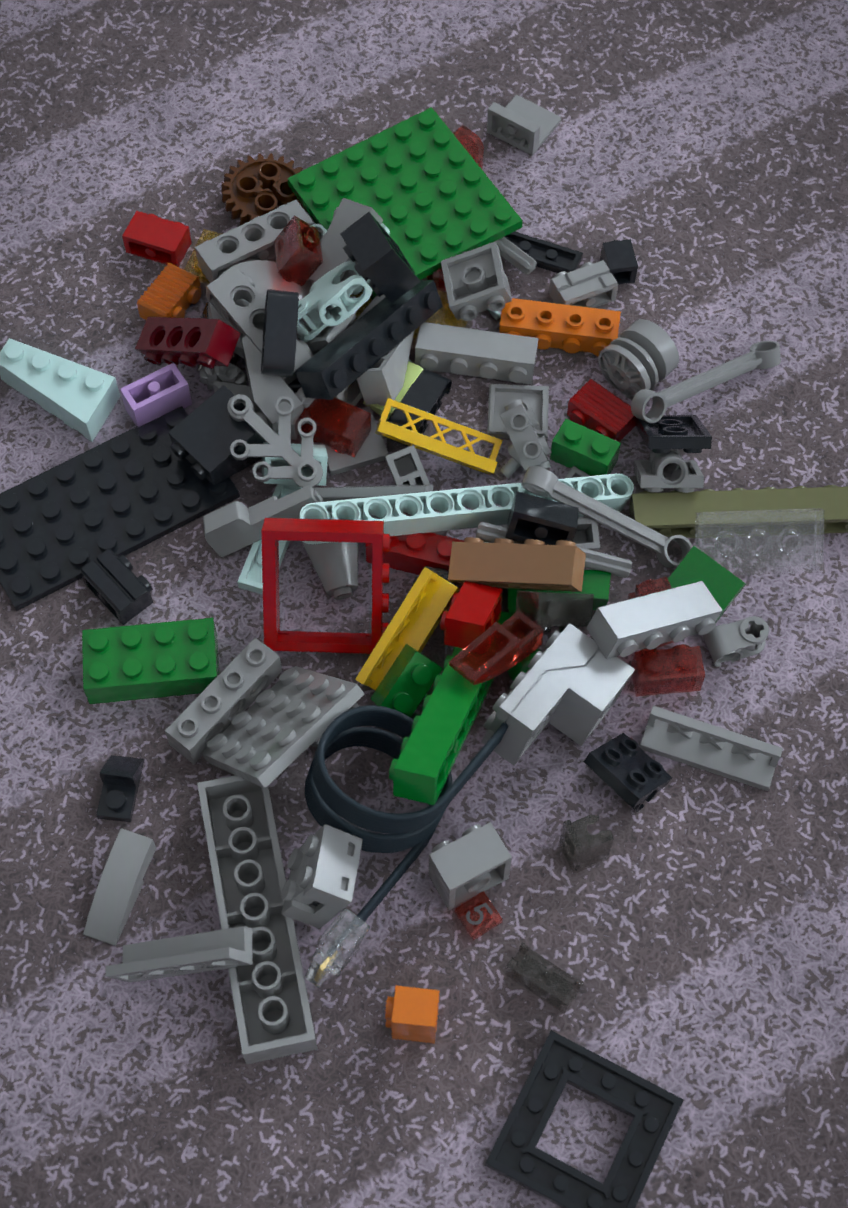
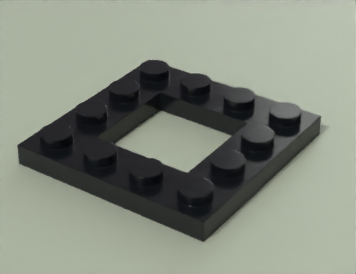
M551 1030L492 1148L485 1166L561 1208H635L684 1099ZM567 1083L633 1118L603 1183L536 1147Z

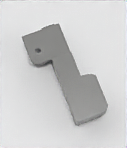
M308 485L280 499L273 496L249 508L239 501H234L203 516L205 539L220 557L227 556L261 540V530L265 518L298 519L302 507L309 503L323 502V498Z

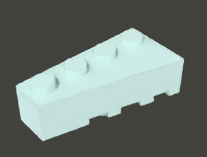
M10 338L0 351V377L2 381L38 403L47 412L54 414L66 425L77 430L85 438L93 442L120 398L115 377Z

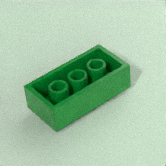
M214 618L82 630L83 690L89 704L201 694L220 674L218 640Z

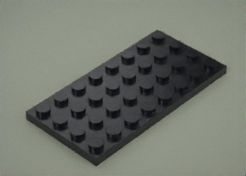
M183 406L143 426H136L0 493V583L16 612L81 579V568L92 560L95 561L107 549H111L117 556L121 554L126 556L240 497V493L230 477L216 485H213L206 478L201 480L190 467L192 464L186 458L180 460L171 450L170 445H172L168 432L188 416Z

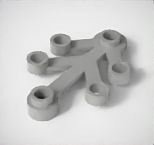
M237 394L230 398L227 404L230 417L238 422H247L268 443L247 444L244 440H235L230 446L232 457L236 460H244L247 457H282L290 465L271 467L267 462H258L253 467V476L257 481L293 479L302 488L308 485L313 488L320 483L323 469L321 464L313 458V436L316 433V423L311 418H303L298 423V434L302 437L300 457L291 448V414L294 411V402L290 397L281 396L275 402V410L278 414V434L253 411V405L249 397ZM239 401L244 402L246 407L242 411H237L234 408L235 403ZM288 402L291 407L287 411H281L279 404ZM308 423L312 425L313 430L310 433H304L301 430L303 424ZM237 445H243L246 451L242 455H237L234 452V448ZM265 467L268 469V474L260 477L256 474L257 469ZM304 467H310L313 470V474L310 477H305L301 474V470Z

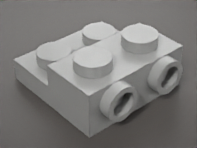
M496 242L441 261L449 308L457 320H473L479 312L488 309L499 311L505 307V303L512 301L508 278L503 270L500 250Z

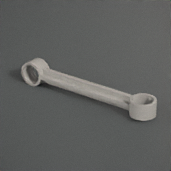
M760 341L750 346L749 353L662 391L654 392L649 389H642L632 399V414L636 418L648 423H655L664 416L666 408L753 369L775 367L781 363L780 344L776 341ZM653 398L652 408L645 414V406L648 400Z
M529 466L521 483L525 490L537 496L551 498L559 503L578 507L580 514L656 552L659 562L665 567H677L692 548L691 542L685 536L674 535L666 537L558 481V477L547 469ZM670 541L677 542L682 549V558L677 563L672 561L667 553Z

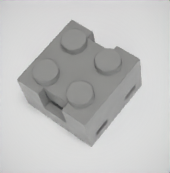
M324 824L315 835L310 834L300 848H295L287 864V867L291 869L289 880L285 883L281 893V899L284 900L282 915L320 929L347 907L353 898L363 839Z

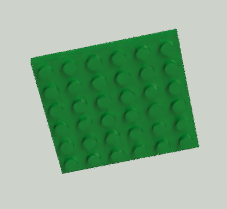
M432 107L287 178L288 186L316 224L322 225L326 230H328L333 220L335 209L339 207L343 198L373 208L383 219L382 223L389 229L391 238L397 243L419 280L441 270L442 260L495 242L522 228L523 220ZM372 289L370 298L373 300L377 294Z

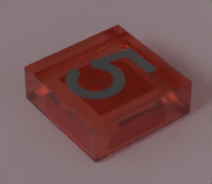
M484 891L454 909V913L473 941L503 921Z

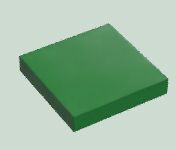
M693 546L658 592L703 581L723 610L716 620V624L745 587L746 583L696 546Z

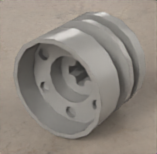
M639 319L627 327L620 337L614 339L609 346L600 351L598 362L601 372L608 383L627 398L633 399L635 394L642 389H654L658 381L665 379L675 370L679 363V353L673 340L660 326L649 320Z

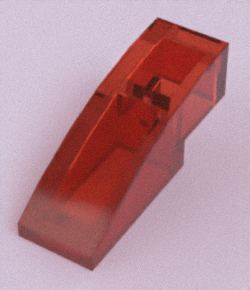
M518 610L502 625L495 622L451 659L449 666L473 685L486 682L509 670L542 645L543 628Z

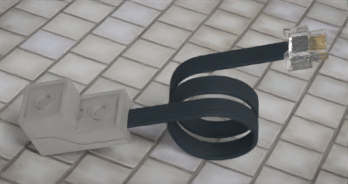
M570 623L562 633L556 630L545 645L548 649L543 653L538 651L528 665L530 669L526 673L521 671L510 686L512 690L509 694L503 693L492 708L494 711L483 726L488 731L481 741L485 744L453 783L450 771L435 805L429 804L428 807L411 813L381 812L351 799L333 782L326 769L325 760L341 749L356 746L373 748L395 759H399L403 739L381 729L357 726L380 727L405 738L406 736L410 737L414 720L396 710L374 705L350 709L334 719L320 738L305 780V799L309 811L321 827L326 824L363 839L362 851L395 853L409 848L412 849L357 916L347 908H344L327 928L315 950L305 978L319 988L331 973L336 977L341 974L360 950L359 947L362 940L370 930V926L365 921L428 845L447 806L492 751L515 766L548 723L582 746L618 699L635 671L633 667L617 656L606 659L596 642Z

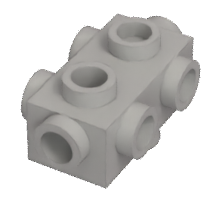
M521 400L506 405L504 407L506 411L499 415L512 441V445L507 448L512 458L500 471L509 479L520 466L525 471H527L529 466L549 469L551 465L547 455L552 452L545 437L539 438L534 427L538 426L539 423L532 408L526 410Z

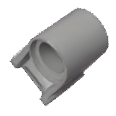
M756 616L715 626L712 631L703 635L714 665L719 667L722 662L731 660L733 663L738 659L762 652L765 647V640L768 638L769 626L765 620Z

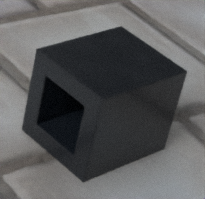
M631 239L602 243L600 261L604 260L618 285L635 283L638 264Z

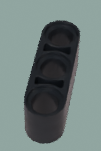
M267 289L261 374L293 377L297 339L298 292Z
M424 368L409 388L401 403L435 415L443 403L441 399L445 393L449 394L452 380ZM399 409L395 410L389 420L390 423L398 426L408 423L404 412ZM409 413L412 421L419 418ZM423 419L414 424L418 433L423 434L429 425L427 424L428 420ZM397 442V443H399V444H401V445H404V446H406V447H409L408 445H405V444H403V443Z

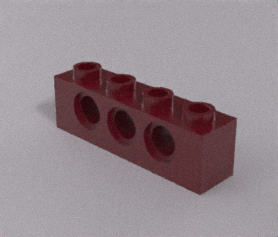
M148 317L135 349L145 355L144 359L159 366L161 363L169 365L174 363L176 367L179 364L195 368L196 365L209 369H214V366L228 367L241 333L220 319Z

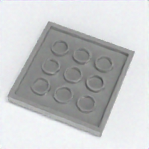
M298 666L289 668L280 675L279 681L271 689L261 692L256 697V702L247 711L237 714L232 719L231 725L223 733L213 736L208 741L207 748L201 755L209 764L266 788L324 733L334 719L348 711L364 693L356 683Z

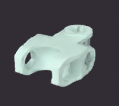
M343 262L314 282L310 288V293L299 300L297 333L301 341L308 342L320 334L327 326L341 324L369 300L372 288L362 275H359L355 270V262ZM353 270L356 272V275H352L343 282H340V276L344 271ZM361 285L364 287L363 294L360 297L350 298V295Z

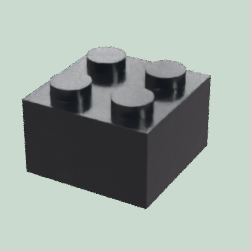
M370 212L340 233L347 244L343 247V250L352 262L357 261L358 264L354 266L355 270L365 280H371L369 285L378 297L384 294L393 303L421 282L397 243Z

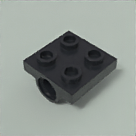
M625 733L591 751L583 761L636 812L644 807L642 803L645 800L649 802L672 779L659 762L647 755L639 747V744Z

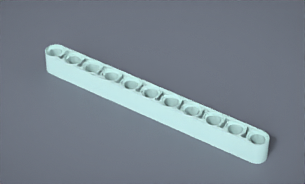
M617 473L558 479V481L618 512L625 507L634 490L632 480L626 475ZM521 483L316 502L302 507L298 519L384 521V534H390V536L477 528L480 522L505 525L508 522L516 491L533 496L537 495L525 490ZM541 497V498H544V499H548V500L555 501V500H553V499H551V498ZM402 512L408 513L411 516H406ZM578 512V517H584V515ZM371 515H372V516H377V517H379L380 519H374V518L371 517ZM302 541L306 544L331 543L322 541Z

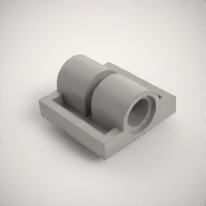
M671 449V452L666 454L654 453L651 450L649 460H634V474L640 488H645V491L662 492L663 488H676L678 492L689 493L694 492L695 488H703L704 475L695 460H684L678 449Z

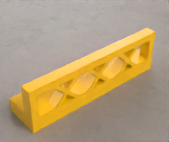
M390 398L386 400L375 434L408 446L414 445L416 449L488 475L494 474L498 463L496 458L503 441ZM391 407L403 411L408 423L398 426L387 422ZM409 413L419 418L412 421ZM423 419L432 422L437 434L430 437L417 432L414 424ZM438 424L448 428L441 431ZM456 430L461 433L465 444L460 447L447 444L443 434ZM467 435L477 439L470 442ZM480 440L494 444L489 459L475 454L472 444Z
M424 567L355 680L376 690L406 644L421 653L441 621L443 612L447 611L451 605L453 594L458 593L460 588Z

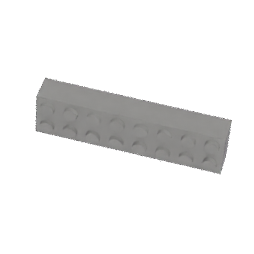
M236 775L199 782L197 786L221 929L241 926L252 928V965L228 968L242 1055L247 1065L318 1049L294 919L282 915L284 900L281 899V893L286 883L269 786L263 788Z

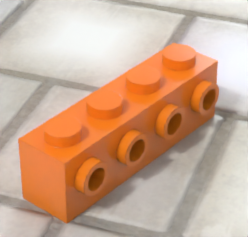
M512 298V301L505 303V307L502 309L499 333L539 338L537 349L541 350L557 348L563 349L567 353L582 351L599 356L601 350L618 338L621 311Z

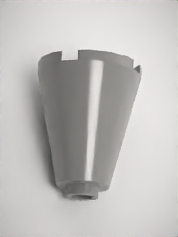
M302 542L327 595L334 596L336 600L353 596V591L358 588V542L306 544Z

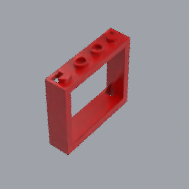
M265 518L261 530L264 644L273 651L371 654L389 623L383 622V613H389V593H383V583H389L390 563H383L384 553L390 552V534H384V521ZM279 540L372 543V632L280 631Z

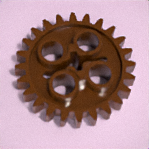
M258 153L257 160H254L250 155L247 156V163L237 160V167L230 166L229 174H224V182H222V202L225 203V211H231L232 220L240 218V226L294 200H297L305 212H307L288 186L287 178L303 171V168L298 167L294 169L293 160L287 164L284 163V156L274 160L272 153L269 154L268 159H264L262 154Z

